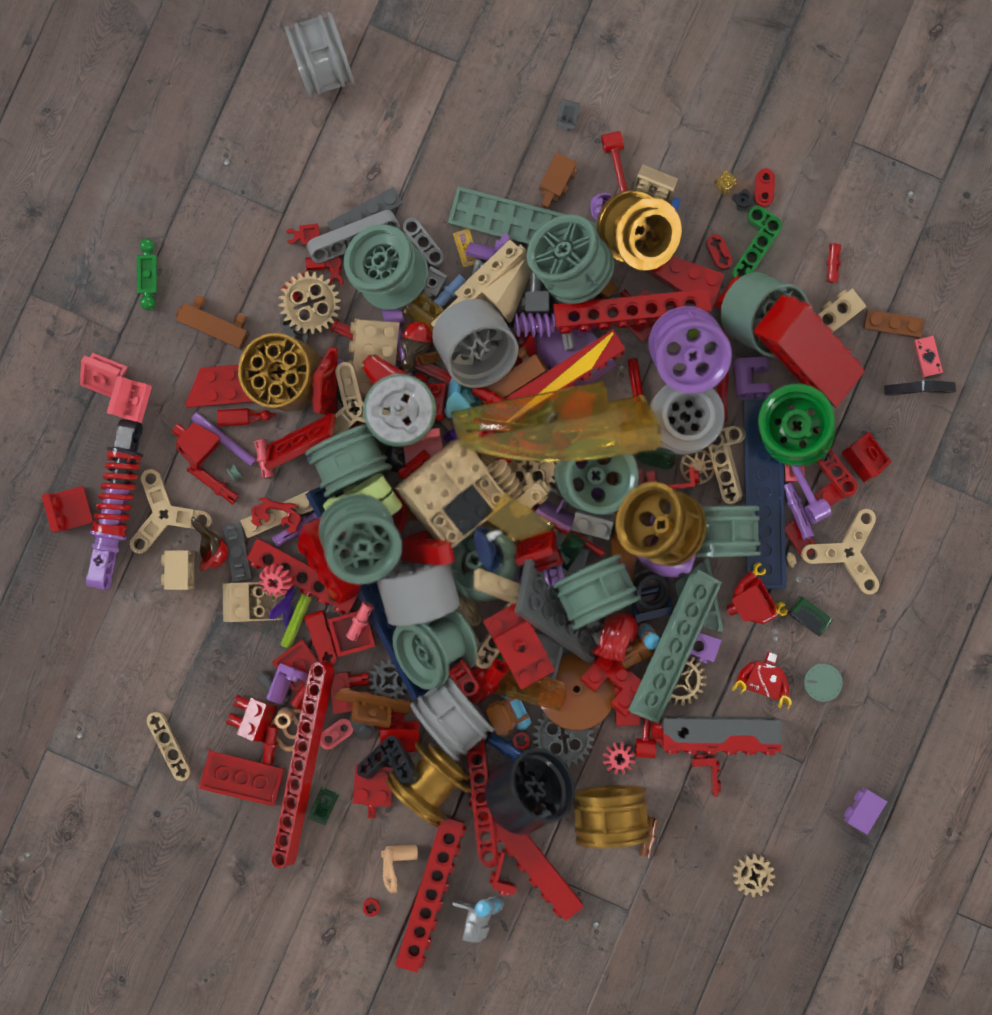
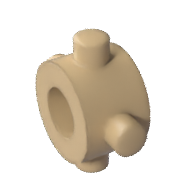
M788 552V555L785 556L788 566L793 568L797 562L794 554Z

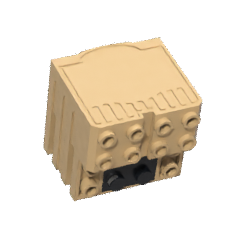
M465 439L451 440L406 479L393 487L394 491L402 498L426 531H429L430 536L433 539L449 540L452 548L510 501L487 472V467Z

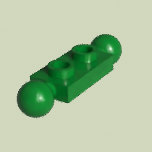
M145 238L139 243V248L143 255H137V293L143 294V297L140 299L141 308L151 310L155 306V300L151 294H158L157 255H151L155 248L154 242L149 238Z

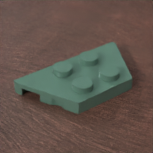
M709 559L703 560L694 567L712 576ZM690 573L685 574L674 583L677 601ZM716 596L702 627L722 632L724 630Z

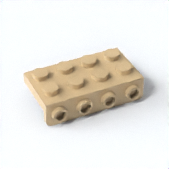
M355 318L354 322H351L350 332L353 334V341L349 342L351 360H348V362L352 363L356 368L363 397H366L373 384L362 369L364 366L362 361L369 354L372 357L376 354L392 365H396L399 322Z

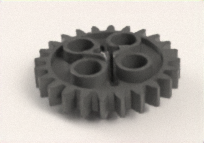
M544 712V719H537L541 724L540 726L534 725L538 732L532 733L533 736L537 737L536 740L532 741L534 744L539 745L536 747L537 749H545L551 752V745L555 742L559 743L561 750L559 753L554 754L566 763L568 768H570L571 762L577 766L578 758L584 761L583 754L590 755L587 748H593L589 741L595 740V738L590 737L594 730L569 731L564 729V733L569 735L566 738L568 753L565 754L563 741L558 739V736L561 735L560 727H558L555 734H549L547 726L552 722L546 717ZM573 739H577L580 742V746L576 750H572L569 746L570 741Z

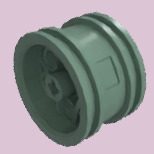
M366 424L333 436L305 452L306 457L312 458L309 463L311 466L316 467L322 480L320 488L326 489L324 493L325 498L338 495L348 486L359 485L378 473L384 474L392 469L391 464H386L385 461L388 460L387 455H382L375 437L369 431Z
M351 494L333 502L321 517L319 537L328 565L340 579L356 584L371 583L383 578L393 570L401 554V540L389 510L379 499L370 495Z

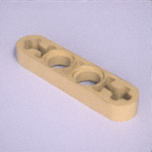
M157 711L149 714L146 721L174 778L178 781L188 779L192 772L191 767L165 716ZM154 715L156 718L160 717L161 720L158 722L160 727L165 726V729L157 733L155 730L159 729L158 725L151 722L154 719ZM162 732L169 734V742H161L160 734ZM175 749L179 754L176 760H171L168 756L169 751ZM181 759L183 763L179 764L182 769L187 770V772L185 773V777L183 775H178L177 772L180 771L178 765L175 767L173 766V764L179 762Z

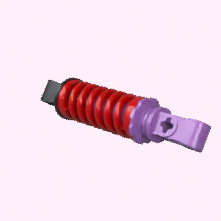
M121 419L117 425L114 447H107L106 460L114 461V463L108 462L104 465L105 469L112 471V473H103L102 478L110 481V483H101L100 488L105 490V493L98 494V498L103 500V503L96 505V508L101 510V513L94 515V518L98 521L93 522L92 529L90 530V534L95 536V543H92L93 552L89 572L86 577V585L88 587L108 590L110 588L116 554L119 552L118 543L127 538L126 530L128 525L123 523V521L129 520L130 515L125 513V510H131L132 505L127 503V500L134 499V495L129 493V490L136 489V485L128 482V480L138 479V475L130 472V470L140 469L138 463H140L144 455L137 452L143 426L142 423Z

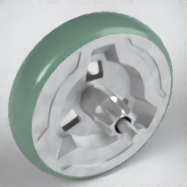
M406 374L389 375L376 382L367 393L363 407L364 420L369 431L379 441L390 446H409L422 440L431 430L436 418L435 399L430 389L416 377ZM404 394L410 396L408 403L401 401ZM390 407L391 415H383L382 409ZM407 416H409L412 422L409 426L402 422Z

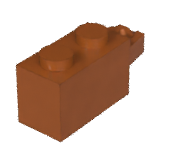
M556 152L539 186V190L542 191L541 195L545 196L541 206L546 209L549 208L552 201L557 202L561 196H566L570 187L567 184L570 178L574 180L578 172L576 168L577 162Z

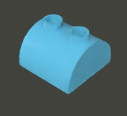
M453 378L449 384L446 408L444 409L445 414L448 418L463 424H470L480 420L482 403L479 398L472 395L474 388L462 386Z

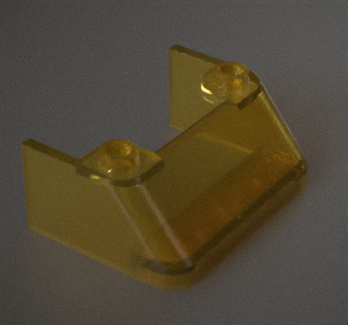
M503 493L487 519V522L505 532V536L514 543L516 540L521 542L550 532L554 526L552 522L506 493Z

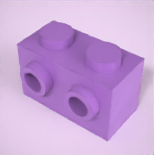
M863 787L862 790H858L855 794V802L852 807L849 806L846 809L844 821L868 835L887 801Z

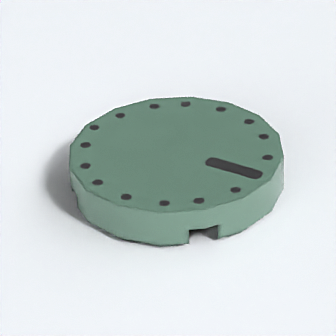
M825 663L816 664L805 673L803 680L804 689L812 699L820 702L831 701L836 698L841 692L843 685L842 676L839 671L832 665Z

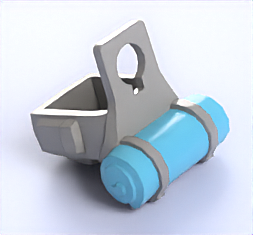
M490 897L479 901L477 904L461 900L452 903L453 906L469 910L463 940L481 942L487 937L490 930L488 923L491 915L497 914L503 909L504 902L501 898Z

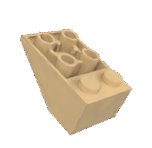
M643 164L636 178L633 190L643 191L652 197L662 198L669 202L678 178Z
M259 582L222 583L223 622L283 620V613L276 619H269V613L275 605L285 598V595L281 594L279 597H275L273 593L271 596H268L267 590L262 592L264 586L259 585Z

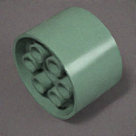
M763 272L748 273L735 281L723 300L721 308L723 329L732 340L766 356L773 357L775 355L754 334V329L781 295L789 298L793 296L801 303L803 301L809 303L808 298L803 290L793 284Z

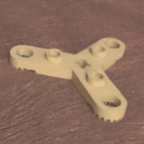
M147 469L142 473L141 482L153 513L130 540V548L133 552L137 554L147 552L168 525L194 529L191 524V518L195 517L197 520L201 515L207 518L206 528L212 525V517L208 512L172 506L158 471ZM150 473L156 476V481L153 484H148L146 481V477ZM168 510L167 515L169 517L161 519L160 511ZM137 539H143L145 542V546L141 550L135 547Z
M870 509L858 511L842 543L810 544L804 546L801 551L802 560L809 564L842 562L862 593H876L879 589V581L861 554V550L876 521L874 512ZM864 513L870 517L868 524H864L861 521V516ZM810 548L816 552L812 560L808 559L806 555L807 550ZM851 548L852 556L846 557L844 550ZM868 579L872 580L874 584L871 590H867L864 586L865 581Z

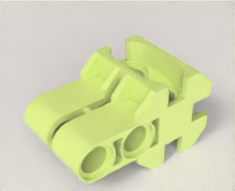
M381 473L370 477L359 485L348 486L343 489L344 494L337 498L335 495L330 497L323 505L326 510L333 502L351 494H364L379 499L386 505L391 515L402 507L401 502Z

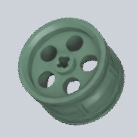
M596 438L581 439L565 448L557 460L554 474L557 490L569 505L595 514H609L619 510L624 498L637 487L639 477L636 461L628 449L615 441ZM605 451L608 455V461L604 465H599L597 463V456L600 452ZM580 455H583L586 458V465L579 469L576 466V461ZM612 471L618 475V481L614 485H610L606 481V475ZM591 472H596V479H592L593 475L591 474ZM577 477L583 482V486L579 491H575L573 487V480ZM595 487L602 490V498L599 501H594L591 496V491Z

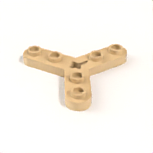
M342 362L336 368V377L344 406L335 414L336 422L333 436L347 431L356 421L365 423L363 414L364 400L356 368L350 362ZM352 399L355 400V406L360 408V410L357 411V414H355L354 411L351 412L350 408L353 407ZM383 408L382 414L391 415V410Z

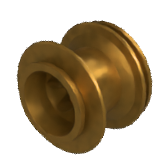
M639 190L623 191L612 196L601 208L596 222V231L612 252L614 260L624 262L636 270L650 271L664 265L676 252L681 239V220L674 206L662 198L652 197L646 192Z
M416 742L415 746L423 756L415 765L418 771L417 781L412 785L402 783L395 771H391V777L386 779V783L391 791L411 811L427 823L439 827L441 825L440 821H447L445 813L439 806L456 787L464 792L471 793V787L466 781L470 777L450 755L437 745L429 743L426 746L423 743Z

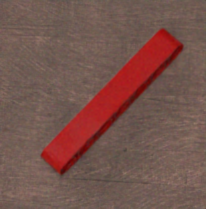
M482 738L478 746H473L468 750L467 755L478 857L485 867L493 868L499 862L495 819L491 815L486 801L478 803V798L485 795L486 783L490 775L486 742ZM476 758H483L481 764L474 765ZM478 777H485L483 783L476 784V779ZM482 815H489L488 821L480 822ZM485 834H491V839L488 842L482 841V837ZM492 853L493 859L489 862L484 861L485 855Z

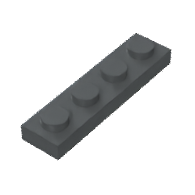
M392 187L327 222L330 230L333 231L381 211H393L402 206L403 203L395 188Z

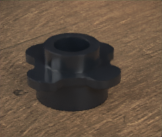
M743 189L738 194H733L732 201L736 203L738 211H743L744 208L751 207L754 204V200L751 199L747 189Z

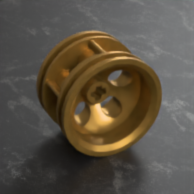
M657 482L644 483L634 488L624 498L617 513L616 531L622 546L628 552L649 559L662 566L674 567L689 561L702 546L706 535V516L701 505L694 498ZM670 502L671 512L666 514L665 507ZM654 515L656 517L654 525L648 526L651 516ZM658 536L659 541L651 547V540Z

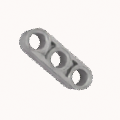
M415 218L406 219L403 223V230L411 239L414 247L421 251L429 266L433 268L441 267L444 262V256L440 248ZM410 224H414L417 226V230L415 232H408L407 227ZM426 239L429 241V244L426 247H420L418 245L419 241ZM433 254H438L441 258L438 262H432L430 257Z

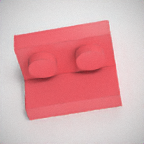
M92 353L90 357L84 355L81 360L80 386L111 398L117 376L124 377L128 367L95 353Z
M117 376L107 413L142 423L152 386Z

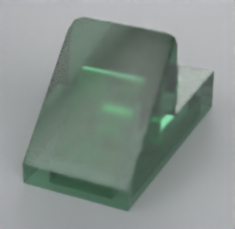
M572 531L567 534L559 547V552L563 558L562 567L567 571L579 556L586 543L585 540Z

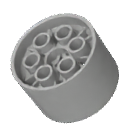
M467 299L460 301L445 310L434 326V346L451 377L462 386L479 388L491 385L502 379L516 362L518 356L516 338L497 308L486 300Z
M399 560L393 570L377 580L387 620L391 625L407 626L432 621L453 612L460 605L450 564L432 565Z

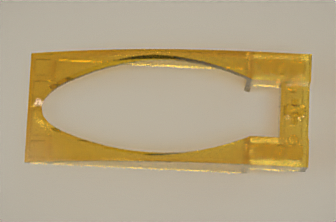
M603 381L451 412L460 448L505 458L533 461H578L623 454H636L638 451H651L663 446L660 423L645 396L639 395L608 402L607 388ZM556 412L558 414V421L546 424L549 416ZM466 430L508 431V432H503V433H498V434H493V435H488V436H483V437H481V436H478L477 431L468 432V431H466Z

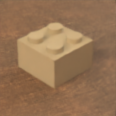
M165 551V555L163 554L161 558V564L164 566V574L161 575V585L164 586V590L194 589L195 551Z

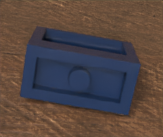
M660 586L641 589V597L659 593ZM670 595L666 602L667 607L638 613L636 602L631 604L634 618L637 622L671 615L674 611Z

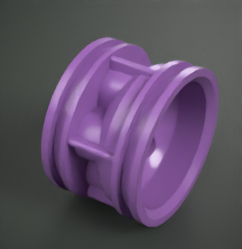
M693 306L672 309L656 321L650 332V355L663 381L674 390L683 393L704 392L717 385L726 375L732 357L730 343L715 318L707 311ZM690 329H698V336L695 340L691 341L686 338V334ZM710 341L715 342L713 350L710 352L704 351L706 343ZM671 342L679 343V351L674 353L667 351L668 344ZM705 362L704 364L696 368V366L699 363ZM677 363L685 364V368L682 371L673 369Z

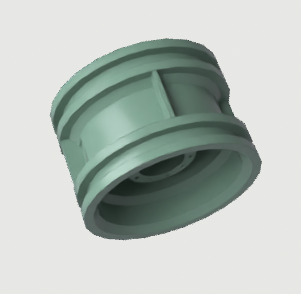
M574 214L562 215L548 221L533 235L528 246L527 262L530 269L551 295L560 302L566 304L585 302L599 294L612 277L614 270L612 252L599 237L590 222L582 216Z
M759 506L702 507L706 516V535L695 557L761 555V551H757V546H761L758 537V520H760V516H756V511L760 510Z
M621 554L594 564L553 585L554 589L558 588L560 591L557 596L565 608L568 620L574 621L573 630L641 599L640 595L635 596L634 591L637 588L631 582L625 569V563L620 564L619 559L622 558Z

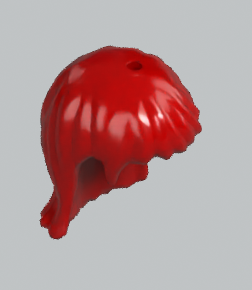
M618 611L610 614L604 620L599 644L593 649V653L604 659L624 662L627 647L630 641L632 643L635 640L639 631L637 620L625 612Z

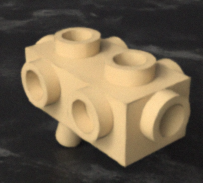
M531 471L524 473L526 485L522 487L524 492L508 506L510 513L516 519L522 515L526 517L534 510L532 507L536 503L541 505L548 499L547 494L552 490L546 481L543 482L539 479L534 482Z

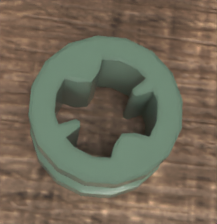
M235 464L232 465V468L226 469L235 483L238 482L239 478H244Z

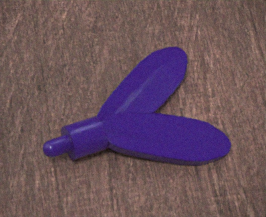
M294 587L287 591L285 598L275 605L269 613V619H276L283 613V623L286 628L293 615L292 600L295 595Z

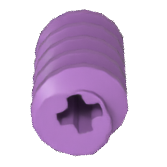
M515 312L514 330L517 337L520 336L521 332L524 333L525 337H527L528 332H531L532 337H535L536 332L539 333L540 337L546 332L547 337L550 338L551 332H554V313H551L550 317H548L547 313H543L542 318L539 313H536L534 318L532 313H528L527 317H525L524 313H520L518 318Z

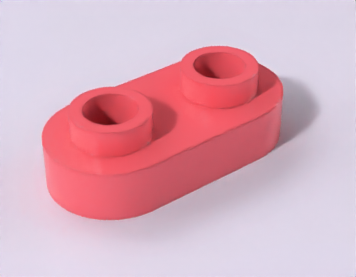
M347 718L339 719L324 730L321 735L320 746L329 750L348 738L354 730L350 720ZM341 725H347L348 730L342 731ZM331 736L332 742H326L325 737Z

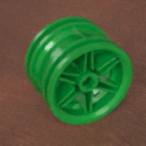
M803 384L783 386L767 397L759 412L758 423L763 444L768 453L780 463L795 467L807 466L819 461L832 446L835 437L833 408L823 393L813 387ZM794 405L795 410L789 411L788 407ZM808 409H813L815 413L808 415L807 411ZM776 419H780L782 421L780 425L774 424ZM794 425H801V430L798 431L797 429L794 431ZM820 428V433L815 434L813 429ZM787 438V442L782 444L780 439ZM801 441L807 443V446L805 448H801L799 446V443Z

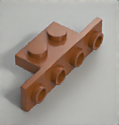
M350 688L340 689L334 696V700L352 703L351 721L389 728L391 725V711L407 714L412 709L410 706L412 702H407L405 699L397 700L385 695L376 696L371 695L369 692H356Z

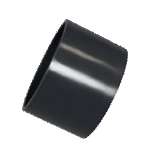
M536 748L525 751L496 767L488 777L485 796L491 815L501 827L511 833L525 835L564 818L574 803L575 787L572 775L566 764L554 753Z

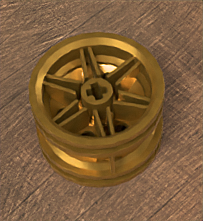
M608 785L575 791L574 799L577 800L573 803L576 823L575 834L579 835L575 838L576 844L591 848H617L638 845L649 841L650 834L647 832L649 830L647 798L643 797L647 795V789L633 785Z

